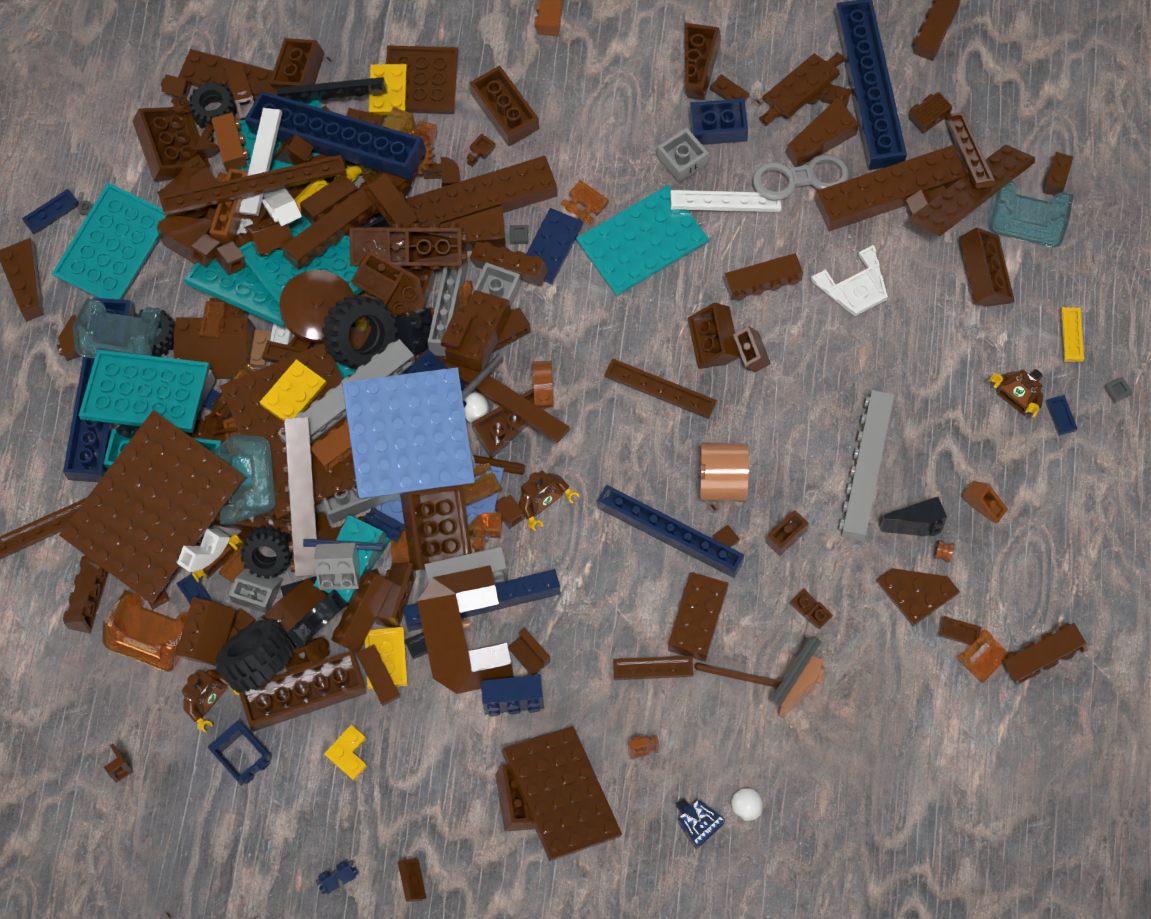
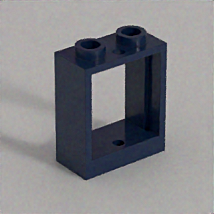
M239 721L235 722L208 746L210 752L240 786L251 782L255 777L254 775L259 770L263 771L272 760L270 755ZM243 734L262 757L239 776L220 753Z

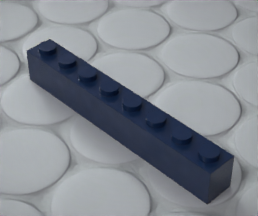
M609 485L605 486L597 500V508L734 579L744 562V554Z
M553 569L496 583L495 588L499 604L460 612L461 619L560 595V585L556 570ZM418 604L403 606L408 632L423 629Z

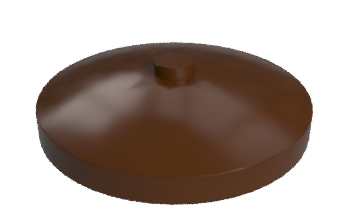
M324 270L305 271L293 277L285 285L279 302L280 316L286 328L298 338L309 342H323L322 337L325 336L321 332L322 327H325L326 323L323 322L324 318L330 314L328 310L331 307L335 308V303L338 300L344 301V297L354 296V293L347 282L334 273Z

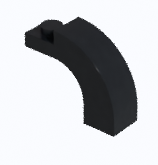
M332 590L289 630L287 634L292 642L301 648L329 620L347 605V602L336 590Z

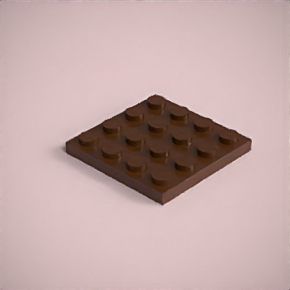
M387 45L386 64H407L406 112H455L458 47Z

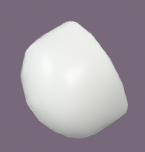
M473 392L464 400L467 403L464 408L465 418L470 423L489 413V403L482 394Z
M751 788L740 789L733 795L731 800L734 813L744 821L755 820L761 815L764 808L761 796Z

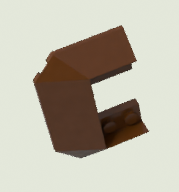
M370 249L359 262V267L350 281L352 284L381 299V302L392 311V316L423 309L426 304L418 276ZM368 322L364 331L351 325L349 342L354 350L361 348L368 341L371 333L370 322ZM323 342L315 343L314 347L322 344Z
M491 565L432 577L418 598L417 604L433 679L454 693L459 694L481 689V681L513 678L514 674L507 643L468 651L460 612L499 604Z

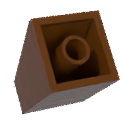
M167 215L159 221L156 229L164 246L191 263L196 264L197 262L191 258V245L205 233L210 235L209 232L213 221Z

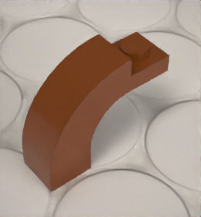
M551 360L532 361L534 404L540 408L554 407Z

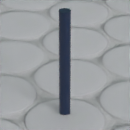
M303 539V547H316L317 544L356 543L357 550L382 551L383 543Z

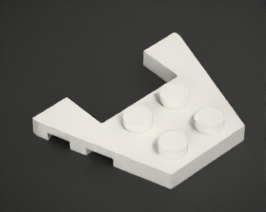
M874 245L859 252V257L867 268L864 271L838 284L834 283L826 269L811 277L812 283L854 316L886 301L888 297Z

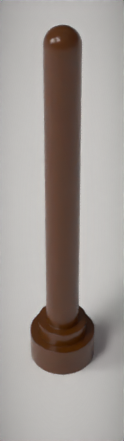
M696 663L694 666L697 671L775 687V690L778 689L785 678L781 677V679L777 678L776 680L702 663Z

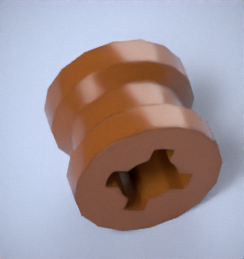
M939 540L935 559L942 558L950 563L955 544H946L944 541Z

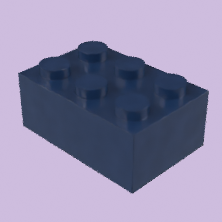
M745 98L690 102L691 131L701 145L747 141L748 123Z
M541 675L481 681L482 703L485 715L489 714L490 717H496L501 715V713L508 712L511 715L519 714L520 711L528 710V712L533 713L544 709Z

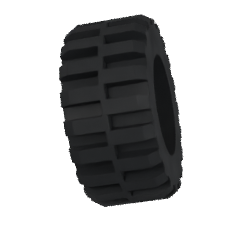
M354 295L344 297V301L338 300L335 303L336 307H331L328 310L330 314L328 317L325 316L323 321L326 323L325 327H322L321 333L325 336L322 337L323 344L327 345L325 347L327 353L332 355L334 361L339 362V364L356 370L360 366L368 364L374 355L381 354L390 343L397 341L395 333H398V327L394 325L396 318L391 315L392 311L390 308L386 307L383 302L366 296ZM365 315L371 325L370 337L364 346L354 350L349 342V330L352 323L358 317Z
M271 619L259 620L254 624L248 625L245 629H241L223 645L215 660L216 669L233 690L248 692L250 689L254 690L260 685H264L268 680L273 679L279 671L281 672L284 669V666L289 663L290 657L293 656L294 644L278 622Z

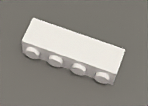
M285 188L263 194L264 199L262 203L274 222H279L283 226L302 217L295 200Z

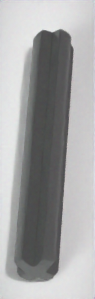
M811 636L771 698L774 704L781 706L821 644L817 637Z

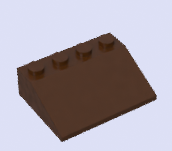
M172 107L138 109L132 122L153 181L172 180L183 169V163L190 160L189 156L200 138L191 111L178 115L173 111ZM202 158L203 161L206 163L207 167L209 168L210 163L208 161V158Z
M176 317L174 359L180 358L182 360L207 362L215 378H240L248 374L255 327L249 318Z
M462 485L400 494L409 560L413 564L415 571L425 570L424 564L472 553Z

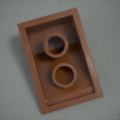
M307 578L273 605L264 614L265 619L278 622L287 634L326 595Z

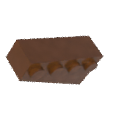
M685 23V87L687 97L705 100L721 42L719 27Z
M28 238L1 249L0 263L24 319L27 322L44 315L36 247L32 239Z
M534 388L521 396L534 403ZM501 406L472 422V429L489 458H494L528 426L527 423Z

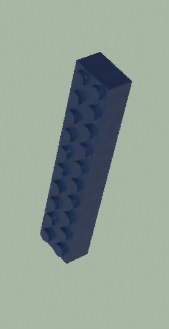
M853 0L836 3L835 18L868 169L886 168L906 161V147L873 1Z
M260 91L245 118L250 132L257 134L263 108L281 110L282 116L276 140L284 142L292 136L298 135L314 147L312 151L329 156L341 155L343 160L410 180L426 152L421 137L264 91Z
M93 298L63 473L68 480L99 482L108 470L103 463L112 429H115L116 423L80 419L79 412L97 350L128 353L130 340L127 335V326L130 325L129 320L134 318L135 312L131 300Z

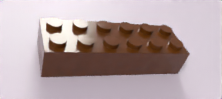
M350 651L313 665L275 676L264 685H260L254 690L250 689L248 692H239L249 727L254 732L366 694V690L354 653Z

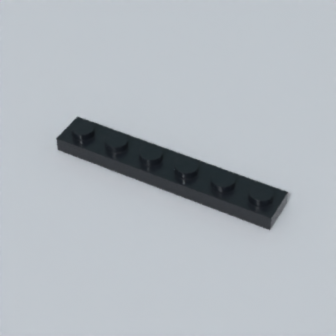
M384 77L277 88V96L298 102L387 93V84Z

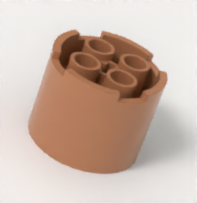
M701 443L700 500L747 501L749 473L748 443Z

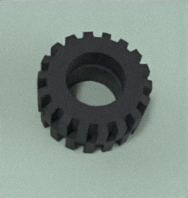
M212 81L209 84L204 82L205 85L202 86L200 84L198 89L192 91L193 95L189 97V107L195 123L199 124L200 128H205L207 123L213 126L211 118L228 113H233L234 118L237 115L233 93L223 83L219 82L217 84L216 81ZM211 103H221L217 109H205Z
M151 307L147 308L146 311L143 309L139 310L140 313H135L133 315L134 319H130V325L127 326V335L136 353L161 357L162 354L168 355V350L172 351L174 349L175 325L169 314L167 315L166 311L162 310L160 312V309L156 307L154 310ZM151 328L162 329L161 333L155 338H143L145 332Z
M261 525L260 528H254L246 537L240 555H242L241 561L245 562V569L249 568V573L252 575L255 573L257 574L256 577L259 578L264 576V579H269L270 576L275 578L278 574L281 575L284 569L286 570L293 552L289 553V541H292L291 538H287L288 534L285 531L282 533L281 528H273V525L268 527ZM257 547H269L276 553V556L266 557L259 552Z

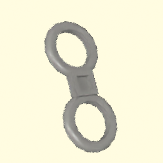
M831 154L816 156L809 161L808 165L791 169L781 163L769 162L761 165L756 170L753 176V184L757 192L763 197L770 200H782L788 198L794 192L795 187L812 185L820 190L847 181L849 179V169L844 161ZM820 163L834 164L841 171V179L832 184L823 183L814 175V168ZM768 171H779L787 177L789 185L783 191L772 192L762 185L761 176Z

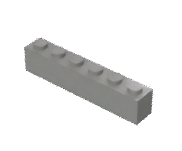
M464 261V265L459 266V269H448V266H444L428 338L429 350L435 356H446V347L441 346V340L454 311H459L468 269L467 261Z

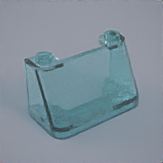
M1013 181L997 192L989 224L992 233L1053 248L1059 247L1062 244L1070 219L1074 195L1061 192L1053 197L1052 202L1016 194L1017 185Z
M87 298L72 326L75 350L79 355L88 358H95L97 350L151 356L161 317L160 309L146 308L143 310L141 318L106 313L105 305L101 301Z
M233 434L214 450L216 456L247 477L232 496L233 505H226L220 510V524L227 525L267 513L274 508L276 503L269 442L260 436Z

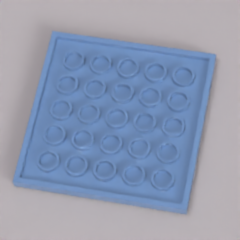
M458 367L342 382L358 499L475 483Z

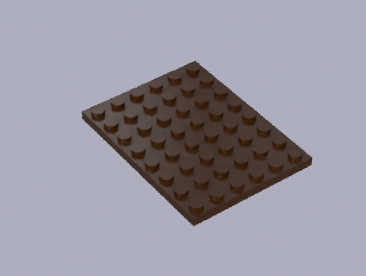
M323 343L220 385V389L236 426L239 428V433L277 520L291 515L286 510V502L290 501L289 494H285V482H288V474H284L283 462H287V454L282 452L283 442L278 435L281 423L284 422L262 407L259 402L295 360L301 362L327 382L303 412L308 410L314 401L325 397V394L330 389L338 387L343 378L332 358L333 356L325 350L327 345ZM345 416L310 444V448L317 440H323L327 437L331 430L334 428L338 429L344 425L343 423L347 420V417ZM311 453L314 505L357 487L352 454L325 472Z
M153 410L59 536L153 604L180 568L177 562L183 546L193 547L198 544L206 530L209 529L247 477Z

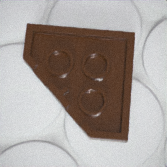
M892 568L876 580L878 585L913 627L960 593L948 576Z

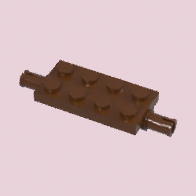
M836 52L828 61H825L818 55L812 54L763 95V101L769 104L770 109L759 117L761 123L768 126L776 117L784 114L789 118L840 75V71L836 67L844 62L843 55Z

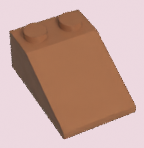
M812 656L782 703L779 714L780 718L785 717L815 689L816 683H821L826 668L822 666L823 659Z

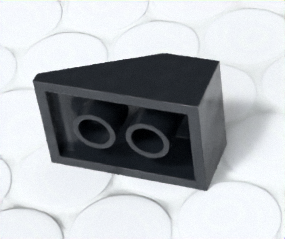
M937 496L883 515L880 531L915 536H935L942 532L947 515Z

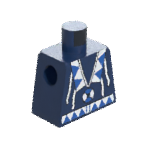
M683 798L676 805V808L683 814L679 817L678 824L696 850L725 824V819L700 800L691 806Z

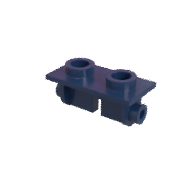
M373 507L364 517L365 523L387 533V537L395 542H398L405 528L403 523Z
M344 860L336 865L335 870L331 872L327 870L318 875L319 879L315 881L317 885L322 884L319 887L322 894H329L340 886L336 881L339 878L343 885L356 878L355 876L359 873L355 867L351 869V866L354 865L351 860L349 862Z

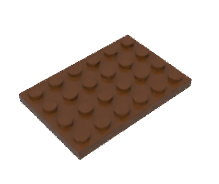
M574 726L502 749L503 757L549 862L619 838L622 835Z

